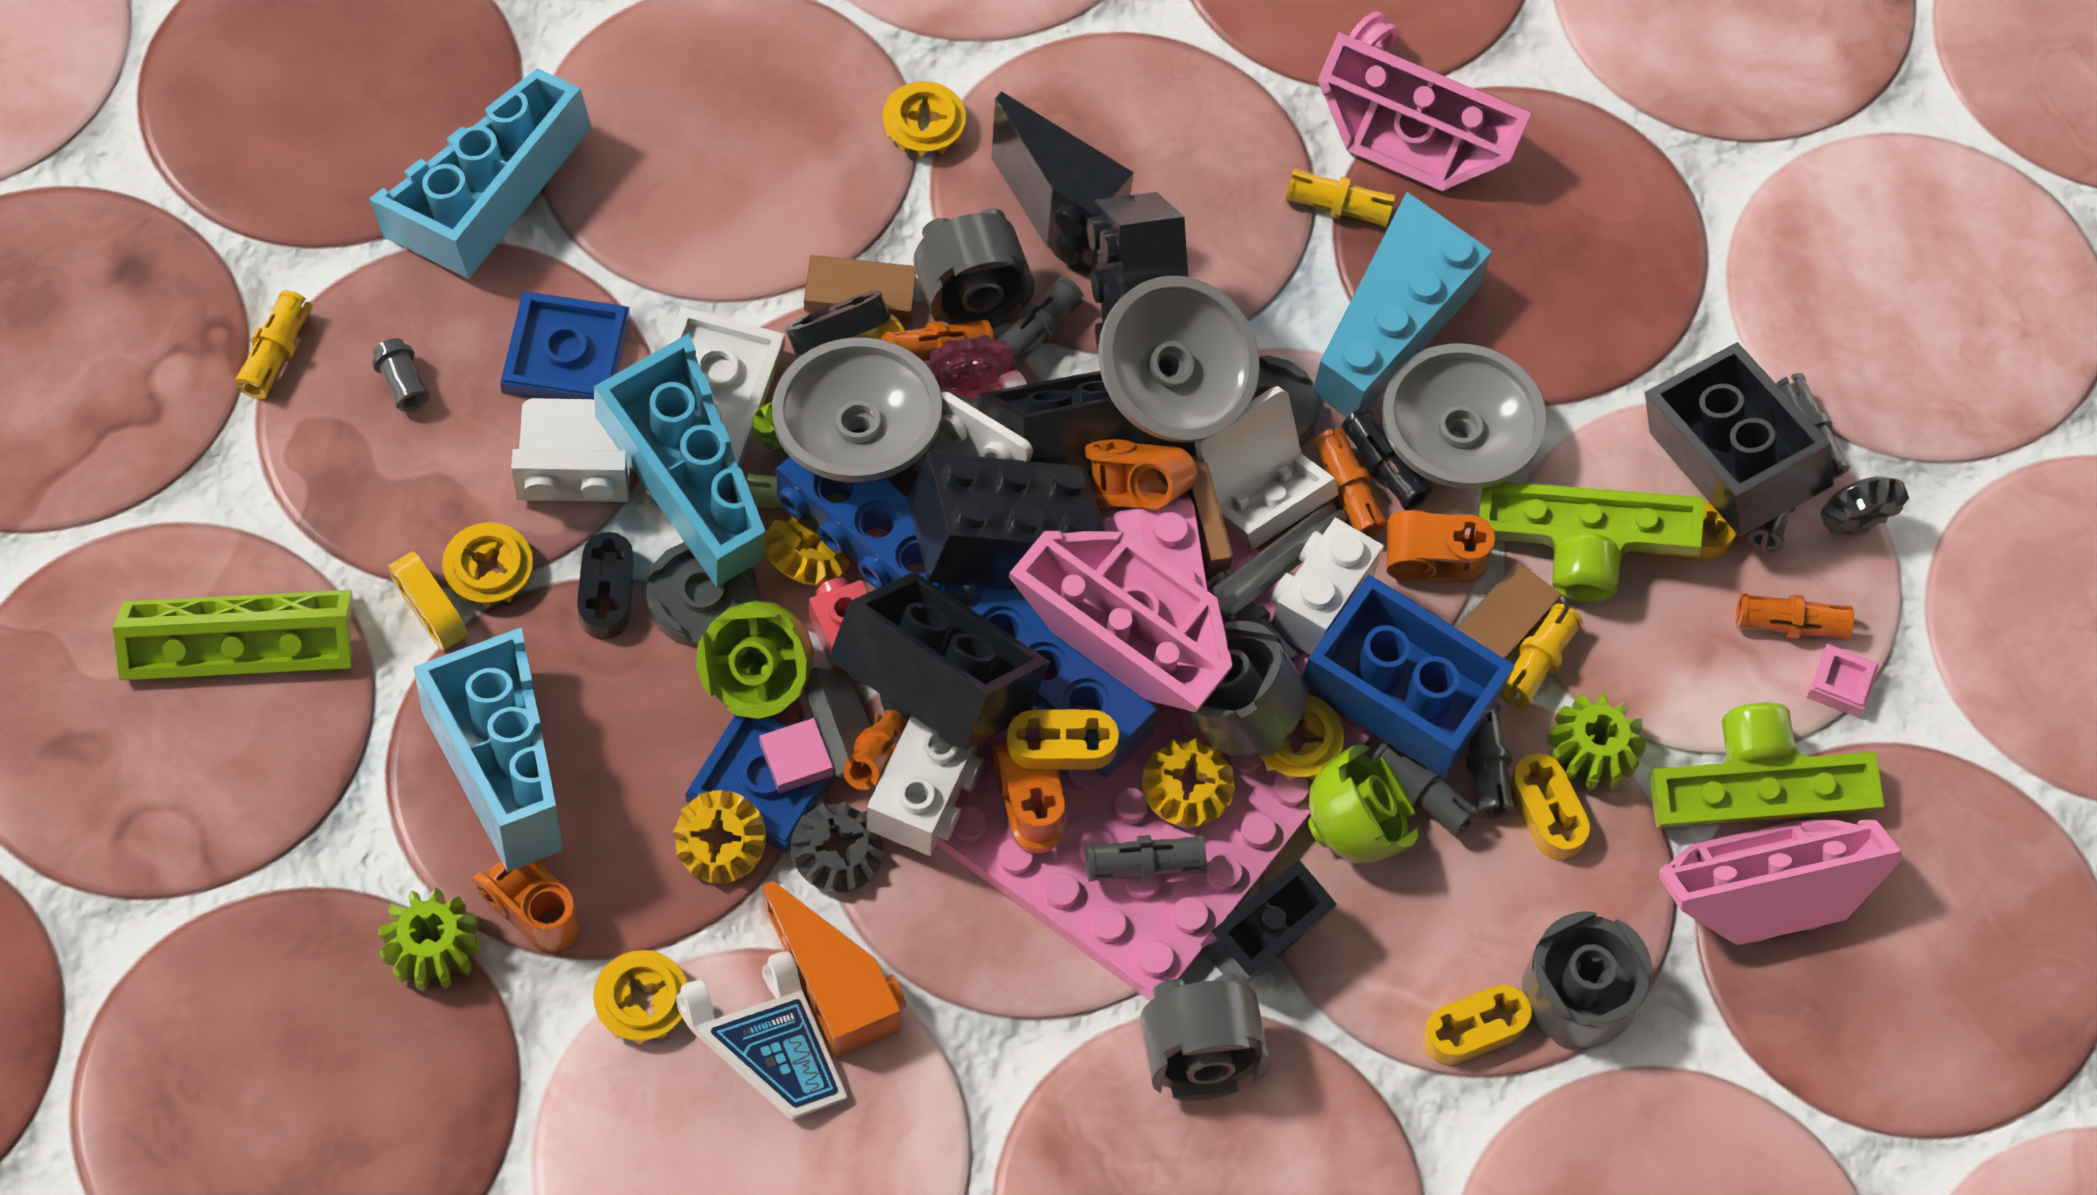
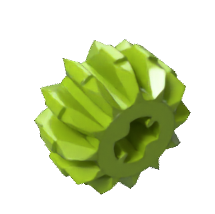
M1606 692L1598 695L1595 704L1584 694H1581L1575 698L1572 708L1565 705L1561 707L1555 717L1556 725L1551 727L1547 737L1548 744L1556 747L1551 757L1556 759L1560 765L1569 766L1566 771L1569 781L1576 779L1578 775L1585 777L1588 792L1596 788L1599 779L1612 790L1619 785L1622 776L1628 778L1633 776L1639 766L1638 758L1642 757L1646 750V739L1638 736L1643 728L1642 718L1625 717L1629 709L1627 701L1618 704L1616 708L1609 706ZM1594 738L1601 741L1600 745L1593 742Z
M436 887L430 894L428 901H421L420 895L411 890L408 895L410 907L406 909L399 905L391 904L388 912L393 923L383 924L379 927L378 934L380 940L386 943L380 950L382 961L384 964L394 965L393 974L400 983L414 976L417 989L424 992L429 986L431 978L438 977L442 987L448 989L451 985L449 972L455 970L469 975L471 964L467 956L479 954L481 950L479 938L473 935L479 929L478 919L476 915L465 914V901L459 895L445 903L443 891ZM438 935H440V940H438L436 943L432 941ZM425 936L427 939L420 944L419 940Z

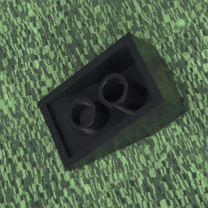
M1001 91L995 98L991 158L1045 245L1062 262L1069 265H1077L1086 272L1091 273L1098 265L1097 250L1093 251L1091 249L1087 234L1088 218L1095 217L1093 200L1131 195L1134 172Z

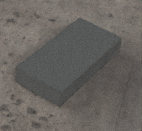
M814 667L804 689L835 775L845 778L843 775L844 764L854 753V744L857 737L866 728H869L870 724L855 683L848 673Z

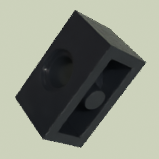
M1298 859L1215 927L1200 945L1203 947V952L1223 975L1228 973L1243 974L1246 976L1247 982H1249L1320 923L1337 903Z

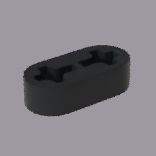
M871 291L801 317L787 325L785 331L796 355H803L819 345L834 340L851 338L876 328L888 321L891 316L880 291Z
M603 532L591 537L585 544L582 552L577 598L579 621L584 632L598 639H610L621 634L627 627L630 618L635 569L633 551L629 541L621 534L614 532ZM605 552L616 553L617 560L612 564L611 577H605L602 574L600 561L604 559ZM601 594H609L612 610L608 612L607 619L596 618L595 611L600 607Z

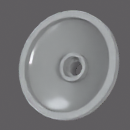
M1163 276L1139 284L1121 297L1113 306L1100 334L1098 350L1099 367L1102 380L1111 400L1132 424L1154 437L1173 442H1194L1210 438L1236 422L1247 409L1255 393L1259 376V353L1253 331L1241 310L1227 295L1212 285L1198 279L1184 276ZM1160 360H1165L1169 363L1172 370L1171 376L1161 372L1159 368Z
M875 338L839 339L809 350L787 368L774 392L772 401L773 424L776 436L786 453L806 470L818 476L842 482L875 481L895 475L910 467L931 447L941 426V391L929 367L909 350L897 344ZM857 429L866 430L865 432L861 433L852 432Z
M1454 343L1434 346L1410 357L1391 377L1382 404L1383 428L1397 456L1409 468L1424 478L1453 488H1487L1514 478L1534 460L1546 431L1547 418L1544 400L1530 375L1507 356L1492 349L1472 344ZM1460 432L1464 434L1466 438L1455 437L1451 433Z

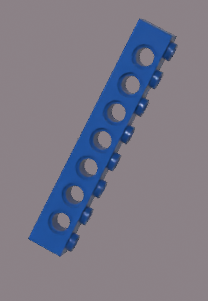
M790 456L776 468L777 498L782 507L794 518L800 519L804 517L817 529L823 543L837 554L844 552L858 564V569L862 576L872 586L879 588L912 573L906 569L910 564H923L908 497L887 479L883 478L868 482L831 480L806 470ZM832 494H841L848 499L840 503H833L825 498ZM879 528L887 531L889 534L884 537L874 538L868 536L865 532ZM926 572L918 573L919 575L927 579ZM933 583L952 597L969 601L972 604L969 606L970 609L1050 661L1047 670L1056 677L1041 682L1030 710H1071L1079 705H1087L1112 717L1117 724L1119 732L1117 752L1109 764L1096 769L1105 778L1152 734L1157 709L1054 635L1025 597L1016 589ZM1089 729L1086 730L1085 738L1081 740L1086 741L1088 750H1098L1102 739H1099L1097 730Z

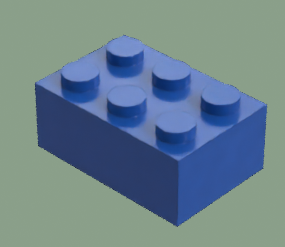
M1368 574L1309 656L1302 677L1308 685L1311 695L1323 700L1333 709L1437 775L1445 778L1503 694L1515 665Z

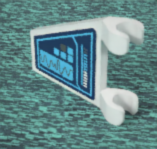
M782 951L771 955L768 958V963L762 968L765 983L776 999L717 1019L714 1016L708 989L703 981L695 980L681 987V992L676 996V1005L690 1030L790 1120L841 1103L847 1099L845 1090L803 994L797 967L791 953Z

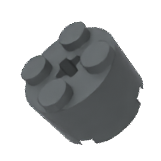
M991 208L981 213L962 215L950 220L947 218H937L924 226L922 230L923 239L915 250L913 261L934 321H942L953 325L986 319L992 329L1010 320L1008 312L1021 303L1023 308L1031 301L1035 291L1034 278L1013 225L1006 219L1004 212Z
M1251 621L1229 622L1223 626L1232 668L1197 713L1185 711L1207 742L1218 751L1235 756L1255 753L1262 756H1270L1276 754L1285 746L1287 735L1291 733L1300 721L1306 707L1309 688L1281 643L1267 627Z
M1587 911L1572 913L1558 919L1546 929L1526 966L1521 985L1522 992L1529 999L1532 1008L1531 1018L1541 1030L1552 1037L1556 1044L1563 1048L1573 1049L1577 1047L1598 1046L1617 1038L1628 1028L1647 996L1652 975V961L1649 951L1636 931L1618 919L1613 922L1596 916L1597 913Z
M1228 973L1217 977L1213 981L1188 984L1185 980L1171 979L1161 982L1153 988L1154 999L1141 1011L1140 1021L1152 1085L1156 1091L1161 1093L1162 1086L1171 1088L1174 1099L1188 1101L1214 1099L1238 1092L1237 1081L1250 1074H1253L1254 1083H1256L1268 1073L1271 1062L1256 993L1248 987L1246 976L1239 973Z

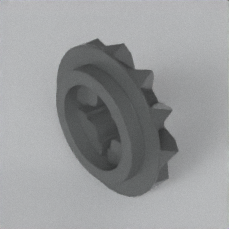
M1881 476L1870 477L1851 483L1837 491L1822 508L1820 517L1830 533L1841 534L1844 532L1845 534L1852 535L1863 529L1869 531L1877 524L1886 523L1890 516L1899 514L1903 510L1904 504L1908 501L1909 495L1903 481L1900 479Z
M846 801L830 805L822 802L806 815H802L792 834L791 855L798 872L806 881L824 891L844 893L864 886L874 877L879 869L884 852L882 836L866 830L867 811L860 812L850 807ZM831 828L841 840L850 838L852 841L856 839V842L850 845L846 852V864L836 851H820L830 840Z

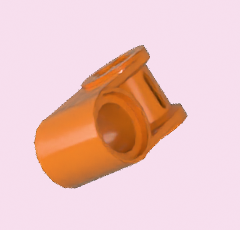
M1110 439L1092 442L1085 447V456L1091 460L1093 492L1098 507H1132L1158 510L1190 490L1196 482L1197 469L1194 460L1189 453L1176 446L1136 444L1127 440ZM1157 469L1166 477L1168 486L1159 479Z
M1417 510L1396 512L1387 520V574L1392 578L1402 581L1440 580L1462 583L1474 582L1481 578L1488 569L1489 554L1493 550L1495 541L1494 530L1488 521L1472 514H1431ZM1471 528L1470 534L1464 535L1465 530ZM1465 546L1470 547V552L1464 551ZM1465 563H1470L1468 569H1464Z
M1034 738L1025 741H1027L1029 750H1039L1040 743L1044 739ZM1007 743L993 745L996 781L1000 795L1004 798L1010 829L1015 843L1021 849L1030 853H1045L1052 850L1059 844L1063 836L1062 817L1065 812V798L1060 783L1059 770L1023 768L1010 757Z
M500 860L485 874L477 872L471 877L474 887L488 905L499 915L507 918L539 950L549 953L560 952L570 947L577 939L580 926L573 897L567 887L546 869L541 860L507 872ZM557 910L564 913L554 923L544 924L537 921L540 915L546 911Z

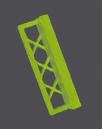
M352 590L122 601L112 627L119 680L350 669L353 663L350 619L354 606Z

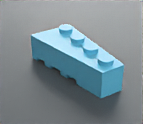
M539 68L535 69L486 107L487 116L466 129L462 126L446 138L448 146L428 162L419 159L405 170L406 179L388 192L383 187L369 198L384 238L470 279L592 128L581 88Z
M1406 192L1320 360L1314 385L1317 397L1319 396L1321 400L1346 418L1360 408H1370L1386 391L1387 385L1395 371L1410 357L1421 352L1483 283L1492 251Z
M688 333L595 385L596 419L618 450L626 451L628 464L715 586L722 585L763 561L766 531L742 469L738 467L726 427L721 422L712 399V391L705 374L701 371L690 334Z
M522 627L414 666L422 714L507 872L563 851L556 803Z

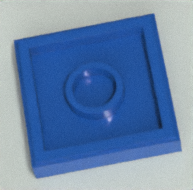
M523 291L500 381L501 392L540 399H594V386L618 373L630 321V308L628 306Z
M734 715L685 793L686 802L690 803L701 793L717 790L732 791L744 796L756 806L763 818L766 828V843L787 853L791 847V838L796 825L802 815H806L814 809L833 776L778 793L761 749L759 736L790 725L772 716L756 719Z

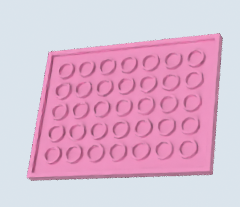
M1225 527L1233 554L1229 571L1233 573L1261 551L1257 548L1251 550L1240 541L1235 533ZM1279 581L1253 600L1257 606L1264 605L1270 612L1269 621L1271 624L1276 605L1270 602V599ZM1222 617L1223 625L1227 624V622ZM1286 641L1299 654V658L1294 665L1301 676H1303L1310 654ZM1046 670L1042 681L1051 680L1056 676ZM1148 701L1157 709L1152 734L1107 778L1096 769L1059 770L1060 783L1065 798V812L1062 817L1063 836L1059 844L1052 850L1045 853H1030L1021 849L1012 837L1004 798L1000 795L995 776L992 748L993 745L1007 743L1008 728L978 744L977 757L984 759L978 780L971 792L962 789L954 805L961 809L954 831L948 841L939 838L936 845L1149 1001L1154 999L1153 988L1159 983L1171 979L1182 980L1202 955L1203 947L1200 944L1215 927L1240 907L1311 817L1309 795L1310 786L1313 781L1309 777H1296L1288 781L1285 775L1275 770L1267 771L1265 763L1258 753L1235 756L1220 752L1227 764L1233 765L1235 789L1231 803L1226 811L1213 822L1198 827L1177 826L1160 818L1148 805L1142 788L1143 772L1153 751H1159L1164 748L1172 739L1177 742H1190L1198 738L1201 744L1212 749L1214 748L1207 742L1184 709ZM1079 705L1072 708L1071 710L1095 709L1087 705ZM1333 709L1339 716L1344 730V744L1341 752L1353 745L1364 744L1368 746L1375 735ZM1303 720L1298 722L1291 735H1287L1291 742L1290 748L1293 749L1292 754L1297 755L1298 750H1301L1305 742L1313 743V741L1304 737L1305 730L1302 729ZM1028 730L1026 739L1022 740L1040 738L1039 730ZM1189 764L1182 777L1173 776V779H1178L1182 782L1184 800L1189 799V794L1193 792L1196 784L1205 785V782L1196 779L1195 765ZM1150 835L1152 840L1180 839L1203 835L1206 849V873L1154 876V881L1141 882L1140 877L1112 878L1088 882L1085 845L1137 841V836Z

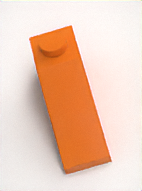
M771 881L764 884V908L784 951L791 953L795 961L802 990L834 1059L900 1031V1009L906 1007V1002L895 976L891 974L884 977L874 957L778 883Z

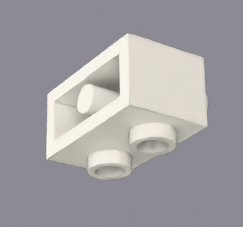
M1336 517L1324 534L1315 531L1306 542L1299 556V560L1304 563L1296 575L1293 576L1288 572L1285 573L1271 596L1270 602L1276 605L1272 625L1286 641L1311 655L1368 574L1373 577L1375 576L1384 545Z
M911 716L867 806L866 830L931 856L938 839L941 838L948 841L954 831L961 811L960 808L954 805L962 789L971 792L978 780L984 759L977 757L978 745L964 752L959 747L951 746L942 741L937 732Z

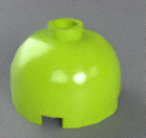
M754 600L728 608L710 623L697 645L696 668L705 691L710 697L715 695L720 702L729 706L726 709L727 711L736 716L760 719L779 714L802 694L811 677L814 648L807 628L794 613L776 603Z
M1364 744L1353 745L1327 762L1310 786L1309 811L1311 815L1309 818V828L1313 837L1321 846L1329 847L1335 854L1354 863H1374L1391 858L1412 847L1418 838V828L1409 833L1406 819L1414 815L1415 810L1413 803L1407 796L1403 783L1390 764L1382 757L1372 762L1367 756L1363 755L1364 752L1371 749Z

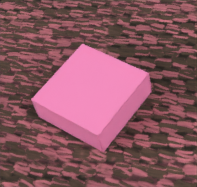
M1827 643L1821 653L1806 698L1859 718L1865 709L1880 663Z
M814 718L759 736L760 746L778 793L833 776V766Z

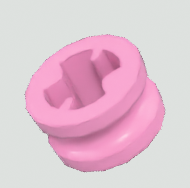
M1375 11L1364 17L1356 25L1350 37L1387 52L1398 38L1399 30L1394 24L1386 25L1385 15L1381 11Z

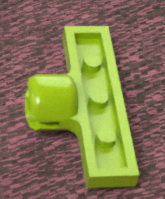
M1504 482L1492 487L1482 488L1479 516L1489 522L1494 530L1495 540L1537 543L1552 547L1555 552L1552 575L1553 588L1561 593L1563 598L1583 603H1595L1605 601L1616 594L1619 584L1620 560L1624 553L1638 551L1700 556L1705 497Z
M1759 702L1741 705L1731 709L1728 714L1724 715L1721 720L1726 757L1723 763L1654 768L1648 773L1656 829L1878 812L1885 807L1876 752L1811 757L1801 755L1794 743L1790 710L1779 703Z

